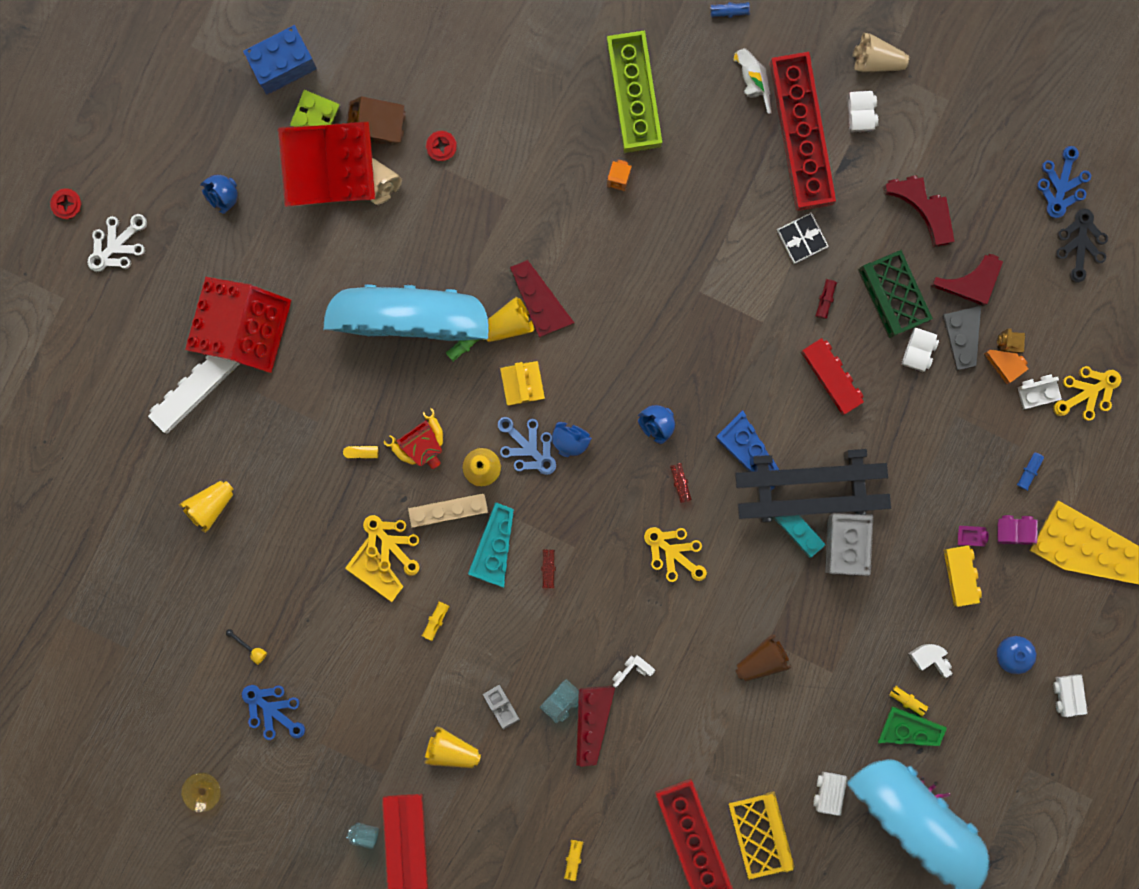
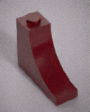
M993 254L984 255L970 274L957 279L935 277L932 280L931 287L985 306L988 304L1003 261Z

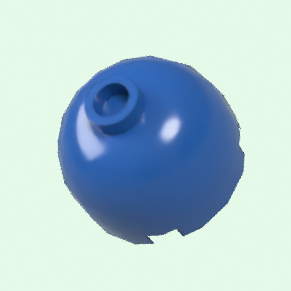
M217 174L208 177L200 184V186H204L202 193L206 200L214 208L217 205L221 209L219 210L220 213H226L230 210L238 199L237 184L232 178Z
M652 405L638 414L640 416L638 423L648 437L650 434L656 439L653 441L662 444L666 442L673 434L675 420L673 412L669 408Z
M565 422L556 423L552 440L555 448L559 450V454L564 457L582 454L590 444L592 439L591 437L589 438L590 434L575 425H572V428L566 426L567 423Z
M1007 637L997 648V661L1001 668L1008 673H1026L1033 667L1036 661L1035 647L1024 637Z

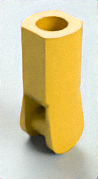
M349 446L344 448L343 455L346 458H378L379 448L378 446Z

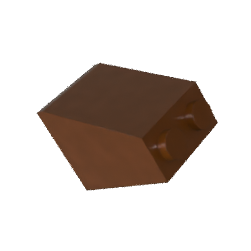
M361 96L349 102L347 123L369 122L371 143L395 145L400 143L403 138L402 122H404L406 117L405 105Z

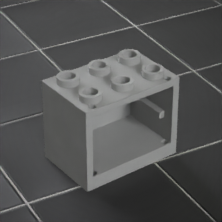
M828 515L825 573L870 575L872 516Z

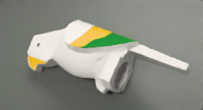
M744 48L737 51L734 55V61H738L742 65L743 78L747 84L745 94L748 97H756L763 94L767 112L769 114L772 113L766 68L747 49Z

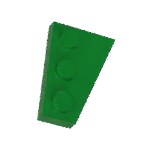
M891 706L878 743L940 746L947 728L941 724Z

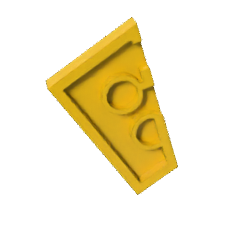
M367 538L345 570L392 603L402 590L403 585L391 569L387 572L380 571L381 555L379 552L373 558L366 555L368 547ZM370 548L368 550V553L370 555L375 554V550L373 548ZM384 562L381 564V567L387 569L388 565Z

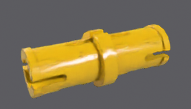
M440 601L438 602L432 616H429V622L421 636L433 641L439 626L443 624L442 620L450 606Z
M898 686L893 688L899 695L891 691L890 697L902 703L906 709L910 708L921 717L924 716L925 713L919 708L927 711L928 706L916 700L914 695L907 694Z
M571 840L569 856L566 857L568 862L564 879L576 881L578 865L581 864L580 854L583 844L581 841Z

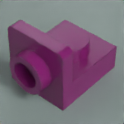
M959 526L958 545L985 547L989 539L986 527Z

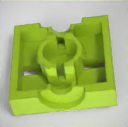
M304 90L290 125L293 127L332 125L340 104ZM301 107L308 109L307 113L301 112ZM325 117L330 118L329 123L323 121Z

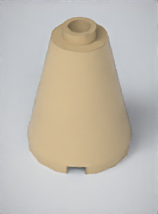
M372 158L375 199L371 200V202L378 205L390 199L391 196L389 194L393 190L397 192L402 179L397 173Z

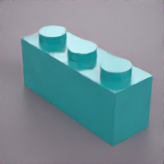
M800 515L773 517L809 558L826 545Z

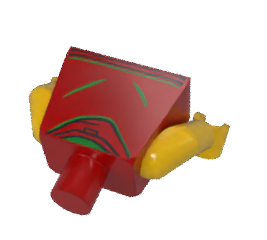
M430 408L431 416L428 417L423 412L424 422L398 440L389 435L393 440L392 443L388 445L384 440V444L392 448L391 450L401 461L412 465L417 463L419 466L427 462L430 468L434 469L441 464L436 455L442 451L440 446L443 444V430L435 418L434 410Z

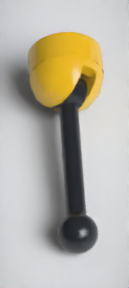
M228 629L226 631L228 637H232L251 652L250 657L254 663L259 665L267 655L266 651L261 648L252 649L238 638L233 630Z

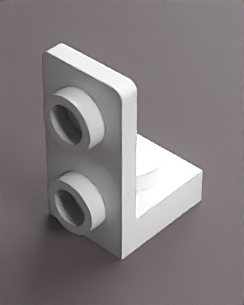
M638 655L635 657L631 656L624 664L627 666L623 672L618 671L612 679L615 681L613 686L616 688L635 664L638 665L636 670L644 676L646 674L651 676L655 669Z

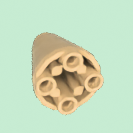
M865 32L861 37L860 45L855 47L853 56L856 57L855 70L861 72L905 70L909 62V56L903 51Z

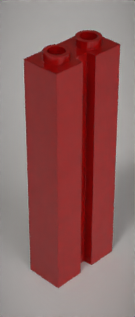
M423 794L384 796L383 813L388 889H428Z

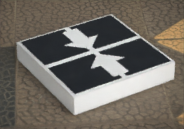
M812 213L777 229L793 264L828 248V244Z

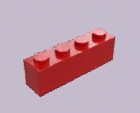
M821 338L802 350L801 354L843 416L862 404L864 396L859 388L855 389L853 386V379L848 372L845 373L841 368L843 364L838 356H833L831 352L832 347L829 342Z

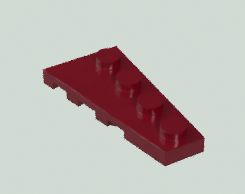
M528 260L510 267L539 338L574 324V321Z

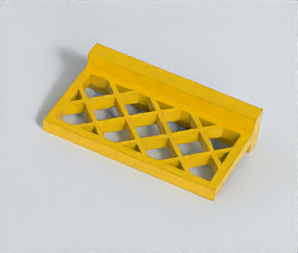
M775 791L729 803L748 879L793 870L795 866ZM764 800L765 809L762 814L752 808L755 801ZM742 805L748 809L744 818L736 814L735 806ZM750 810L760 816L755 825L745 820ZM761 818L770 823V828L767 832L757 827ZM743 822L753 828L748 837L740 831ZM755 829L765 835L760 844L750 838ZM766 837L771 838L775 842V847L772 851L762 846ZM748 841L758 846L753 856L745 850ZM760 848L770 854L765 863L755 857ZM771 856L779 859L781 867L772 868L767 865ZM755 860L763 865L760 872L752 874L750 865Z

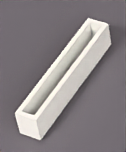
M207 355L205 357L207 360L202 365L200 363L192 369V374L188 378L184 377L178 383L179 387L174 392L172 390L164 396L165 400L160 405L156 404L151 408V414L148 417L164 433L168 434L240 363Z

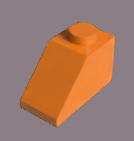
M623 160L613 161L607 179V187L622 191L626 190L631 166L628 165V162Z
M989 350L984 353L1006 384L1011 383L1028 370L1026 366L1028 364L1027 361L1017 353Z

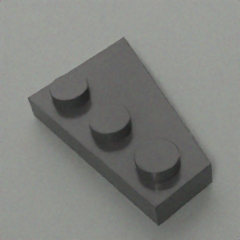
M981 306L943 315L956 370L977 365Z

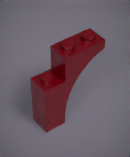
M910 176L905 181H899V179L887 181L888 184H885L883 187L884 195H890L905 201L920 214L929 230L933 247L950 245L955 242L947 197L933 195L927 200L923 177Z

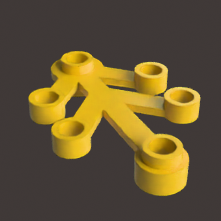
M1088 366L1082 367L1079 370V375L1082 378L1090 377L1100 380L1095 385L1075 380L1072 376L1065 377L1063 385L1066 388L1074 387L1085 391L1067 401L1061 400L1056 402L1053 406L1054 413L1058 416H1064L1069 413L1071 407L1088 398L1082 417L1086 421L1093 420L1095 418L1094 407L1098 391L1104 388L1103 400L1099 403V409L1101 411L1110 410L1112 407L1110 402L1112 391L1121 383V376L1117 371L1108 370L1105 373L1091 370ZM1083 369L1088 370L1087 376L1083 375ZM1110 376L1115 378L1114 383L1109 381ZM1068 378L1072 380L1071 385H1067L1066 380ZM1103 402H1106L1108 404L1107 409H1104L1102 407ZM1061 404L1065 406L1064 412L1059 409ZM1087 411L1092 414L1090 419L1086 417Z
M368 516L363 523L364 530L369 534L366 555L370 558L377 555L378 550L375 547L377 535L382 540L381 561L379 563L380 571L387 572L390 569V549L404 565L403 570L408 576L416 575L419 571L418 562L410 560L396 544H408L414 547L419 543V537L415 534L409 537L387 535L383 530L403 532L406 529V523L403 520L382 522L378 516ZM373 521L377 524V526L375 528H371L369 523ZM402 523L404 528L398 529L397 524ZM411 537L416 538L417 542L415 544L410 542ZM370 548H373L375 550V554L370 555L368 553V550ZM384 562L387 563L388 568L383 569L381 567V564ZM413 564L415 570H409L408 565Z
M656 527L649 528L645 532L644 539L651 546V566L653 569L659 570L663 566V562L659 558L660 546L665 550L666 578L668 581L674 582L678 578L674 559L691 571V576L694 580L701 581L706 577L707 572L703 566L694 565L679 553L691 550L694 552L700 551L702 548L700 541L695 540L691 543L669 545L665 539L677 538L683 540L687 536L686 530L679 528L676 531L662 532ZM680 530L684 531L685 533L684 537L682 538L678 537L677 535L678 531ZM652 533L657 534V540H651L650 536ZM693 543H699L700 547L698 550L693 549ZM655 560L660 561V567H654L653 563ZM696 570H702L703 574L701 577L696 576ZM671 572L676 575L673 580H670L668 577Z

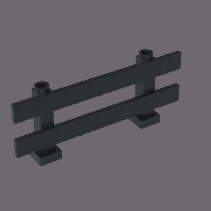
M856 449L844 452V460H849V465L769 471V465L773 463L772 455L753 456L750 458V466H755V471L735 473L736 489L757 487L758 502L739 503V519L760 518L761 523L772 522V517L854 512L855 515L865 516L867 511L891 509L890 493L866 495L865 480L888 479L887 463L863 464V459L867 457V449ZM851 481L852 496L772 501L770 486Z

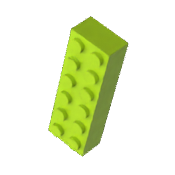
M645 31L607 36L608 54L624 153L662 147Z

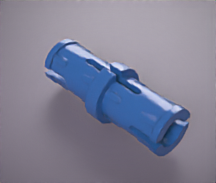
M728 2L725 5H711V17L728 16L729 18L733 17V15L750 14L749 3L732 4V2Z

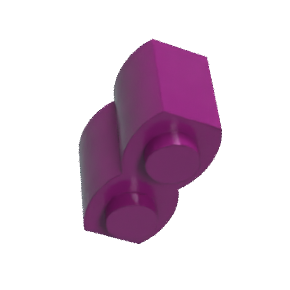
M1003 515L1002 519H998L997 543L1036 545L1038 520H1034L1033 516H1022L1021 519H1014V516Z

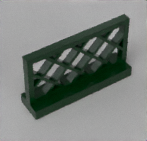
M902 250L867 263L858 269L889 338L933 319ZM899 257L901 262L900 268L890 265L892 258ZM879 264L886 267L883 276L877 274L873 266ZM888 269L898 272L895 281L886 277ZM901 274L908 277L909 282L907 286L898 282ZM884 281L894 284L891 293L884 291L882 287ZM896 286L906 289L903 298L894 295ZM909 291L916 294L917 299L915 303L906 300ZM892 298L901 301L899 310L891 307ZM904 303L913 306L911 316L901 312ZM916 309L923 310L926 318L922 320L915 318ZM900 315L909 319L907 326L901 328L898 322Z

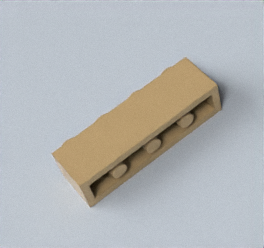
M479 494L408 508L411 526L415 528L488 513L485 494Z

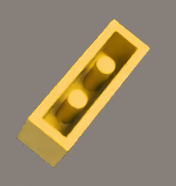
M969 545L944 549L953 605L958 607L980 603L979 598H982L980 587H977L976 584L978 572L976 568H973L972 560H975L973 549H970Z

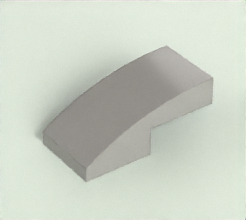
M500 685L483 694L503 730L520 720Z

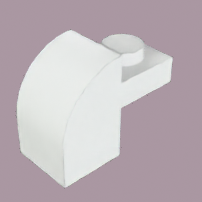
M924 644L908 653L919 670H923L934 663L942 677L947 678L952 674L950 663L946 658H941L947 654V651L938 645Z

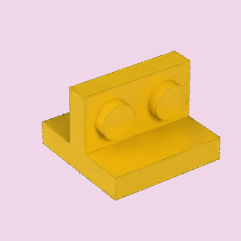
M538 361L524 364L519 362L513 366L500 368L507 406L545 399Z

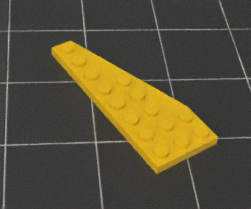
M1059 500L1056 501L1037 535V544L1032 545L1029 551L1062 570L1139 585V546Z

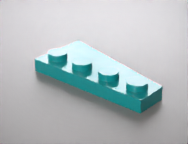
M497 502L494 503L468 571L469 575L504 588L514 509Z

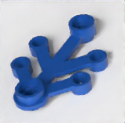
M1073 146L1067 147L1062 152V158L1065 162L1060 179L1054 171V163L1048 160L1042 164V170L1047 173L1057 190L1056 196L1054 197L1049 190L1050 183L1047 179L1038 181L1037 188L1042 191L1048 201L1047 213L1053 218L1063 216L1066 212V207L1076 201L1084 200L1087 195L1084 189H1078L1074 192L1073 196L1063 200L1065 192L1081 183H1087L1091 179L1089 171H1082L1078 177L1068 182L1072 164L1079 156L1077 148ZM1070 150L1074 152L1073 157L1068 154ZM1045 164H1050L1051 169L1047 170ZM1082 174H1086L1088 179L1084 180ZM1045 182L1046 188H1042L1040 183ZM1077 192H1081L1083 197L1079 198ZM1054 205H1058L1060 210L1055 211Z
M255 685L246 686L242 691V698L249 704L250 719L248 724L250 727L256 728L261 723L257 715L258 704L263 708L265 722L263 735L265 739L271 740L276 736V731L273 729L272 716L289 729L292 737L300 738L305 734V726L302 723L292 722L277 710L282 708H298L300 705L298 698L292 697L289 700L267 702L262 697L272 695L281 697L285 693L284 688L278 685L274 688L260 690ZM276 688H281L282 693L280 695L275 693ZM250 691L255 693L254 698H249L248 693ZM291 700L297 701L296 707L290 705ZM253 718L258 720L256 726L251 723ZM295 727L300 728L299 734L294 733L293 729ZM268 730H271L273 732L272 737H268L266 735V732Z

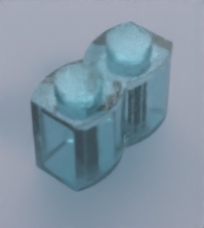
M566 678L541 704L540 708L554 722L557 723L559 720L563 722L570 715L567 711L572 706L574 708L578 706L579 690Z
M356 822L354 826L349 828L347 839L350 840L352 845L373 849L376 845L379 827Z

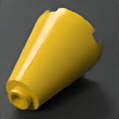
M513 298L488 319V339L483 340L492 342L534 331L532 320L529 321L528 318L530 314L520 298Z
M485 448L471 451L463 462V473L466 479L476 486L492 484L498 478L501 471L498 456L493 451ZM479 462L484 463L481 469L476 467Z
M219 481L183 501L179 506L185 507L183 512L196 526L200 524L201 527H204L201 531L206 533L233 496L231 492L233 488L227 481L224 483Z
M436 727L433 732H436L435 738L431 737L425 754V758H428L425 761L426 764L473 768L474 765H478L481 756L478 754V749L443 728Z

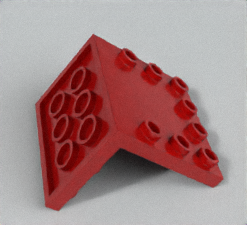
M369 122L278 128L285 206L375 199Z
M205 277L185 350L231 360L272 373L292 300L250 284Z

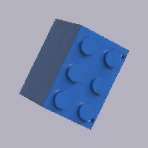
M295 25L243 51L266 95L317 70Z

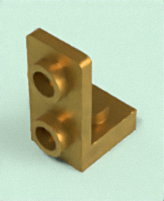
M1008 328L1002 331L1001 335H998L997 346L1000 347V351L1024 352L1025 333H1014L1012 329Z

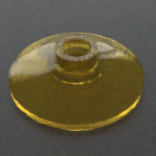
M193 774L187 778L182 786V799L186 806L193 811H208L219 801L221 794L220 786L217 780L210 774ZM200 788L205 789V795L199 793Z

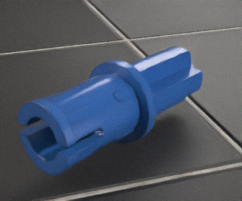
M1033 453L1027 467L1023 468L1025 471L1017 483L1018 487L1028 491L1032 480L1038 475L1037 471L1044 460L1041 454Z

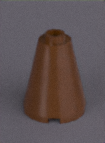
M774 634L767 637L737 664L738 669L735 671L740 680L750 681L791 669V664L787 665L786 663L789 658L780 641L775 642L773 639L776 637Z

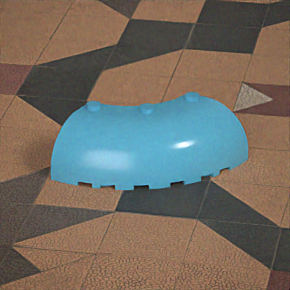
M365 285L362 288L342 290L333 297L325 313L324 330L364 336L428 337L429 339L446 341L488 339V319L483 305L477 298L457 293V290L446 289L445 292L415 289L416 286L404 285V288Z
M894 760L880 761L864 768L848 782L860 800L865 801L871 807L869 810L881 821H884L882 823L883 826L892 835L895 833L898 838L904 841L902 845L910 853L925 860L923 864L934 874L937 873L945 883L948 884L950 882L952 885H956L954 889H979L988 871L989 861L985 844L977 835V828L971 823H965L947 808V803L942 798L937 799L916 776L918 773L910 765L907 767Z

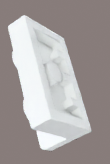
M1051 374L1040 377L1041 381L1034 382L1033 379L1022 382L1023 386L1017 388L1023 410L1062 400L1057 384L1059 378H1053Z

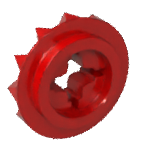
M446 131L434 132L426 142L427 152L431 158L437 161H446L452 158L456 151V140ZM439 139H441V142L443 144H447V146L444 147L443 154L440 149H436V147L439 146Z
M71 189L58 190L54 193L50 202L52 212L57 217L63 219L75 217L80 212L82 205L80 196ZM66 196L68 202L73 204L67 207V211L64 206L59 205L65 203Z

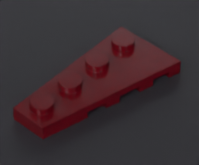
M614 686L579 688L576 765L580 767L597 765L615 691Z

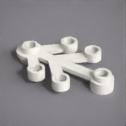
M140 214L134 215L130 220L131 225L116 238V228L119 225V221L113 216L109 217L106 220L108 226L107 248L103 252L102 241L105 239V233L97 229L92 234L94 253L88 258L89 268L96 272L104 270L106 266H120L123 269H128L131 266V261L127 257H121L120 259H110L108 257L112 253H134L137 256L144 254L145 248L141 244H122L137 230L145 229L147 226L146 218ZM115 219V225L110 226V221ZM138 220L143 221L141 226L136 225ZM98 232H101L102 237L100 239L96 238V234ZM137 247L142 248V251L140 253H136L135 250ZM100 259V265L96 266L95 261ZM123 260L128 261L126 266H122Z

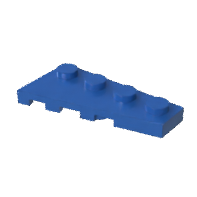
M743 410L715 437L749 472L755 471V466H750L751 457L769 455L763 442L760 441L755 433L752 424L747 420ZM774 460L769 465V471L779 470Z

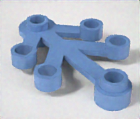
M501 418L498 421L499 430L504 433L508 432L523 447L509 448L504 446L500 450L501 456L504 458L510 456H532L536 461L524 462L523 460H516L514 463L515 470L538 469L545 475L553 473L556 469V461L550 456L552 435L548 432H544L541 435L543 443L542 456L537 451V420L530 419L527 422L529 429L528 442L513 427V422L510 418ZM531 421L536 422L535 428L529 427ZM503 422L509 423V427L507 429H504L502 427ZM544 435L550 436V440L548 442H545L543 440ZM503 449H509V455L504 456L502 454ZM546 461L550 463V468L548 469L543 467V463ZM518 462L523 463L522 469L516 468Z

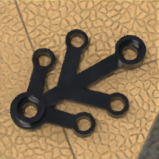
M1080 209L1075 214V221L1067 228L1061 229L1057 234L1060 240L1065 241L1070 237V233L1079 228V235L1066 246L1057 249L1055 253L1056 257L1062 260L1068 256L1070 251L1077 247L1075 268L1071 270L1069 275L1074 283H1080L1086 278V271L1083 269L1085 247L1093 256L1095 263L1101 264L1106 260V254L1099 252L1087 237L1088 229L1094 235L1097 244L1104 245L1108 241L1107 234L1101 233L1093 223L1094 215L1089 209ZM1082 215H1086L1088 220L1083 221ZM1062 231L1067 233L1066 238L1061 236ZM1099 236H1103L1105 241L1100 242ZM1060 250L1065 252L1064 257L1059 255ZM1098 254L1102 255V261L1097 259ZM1077 271H1080L1082 273L1081 278H1078L1076 276Z

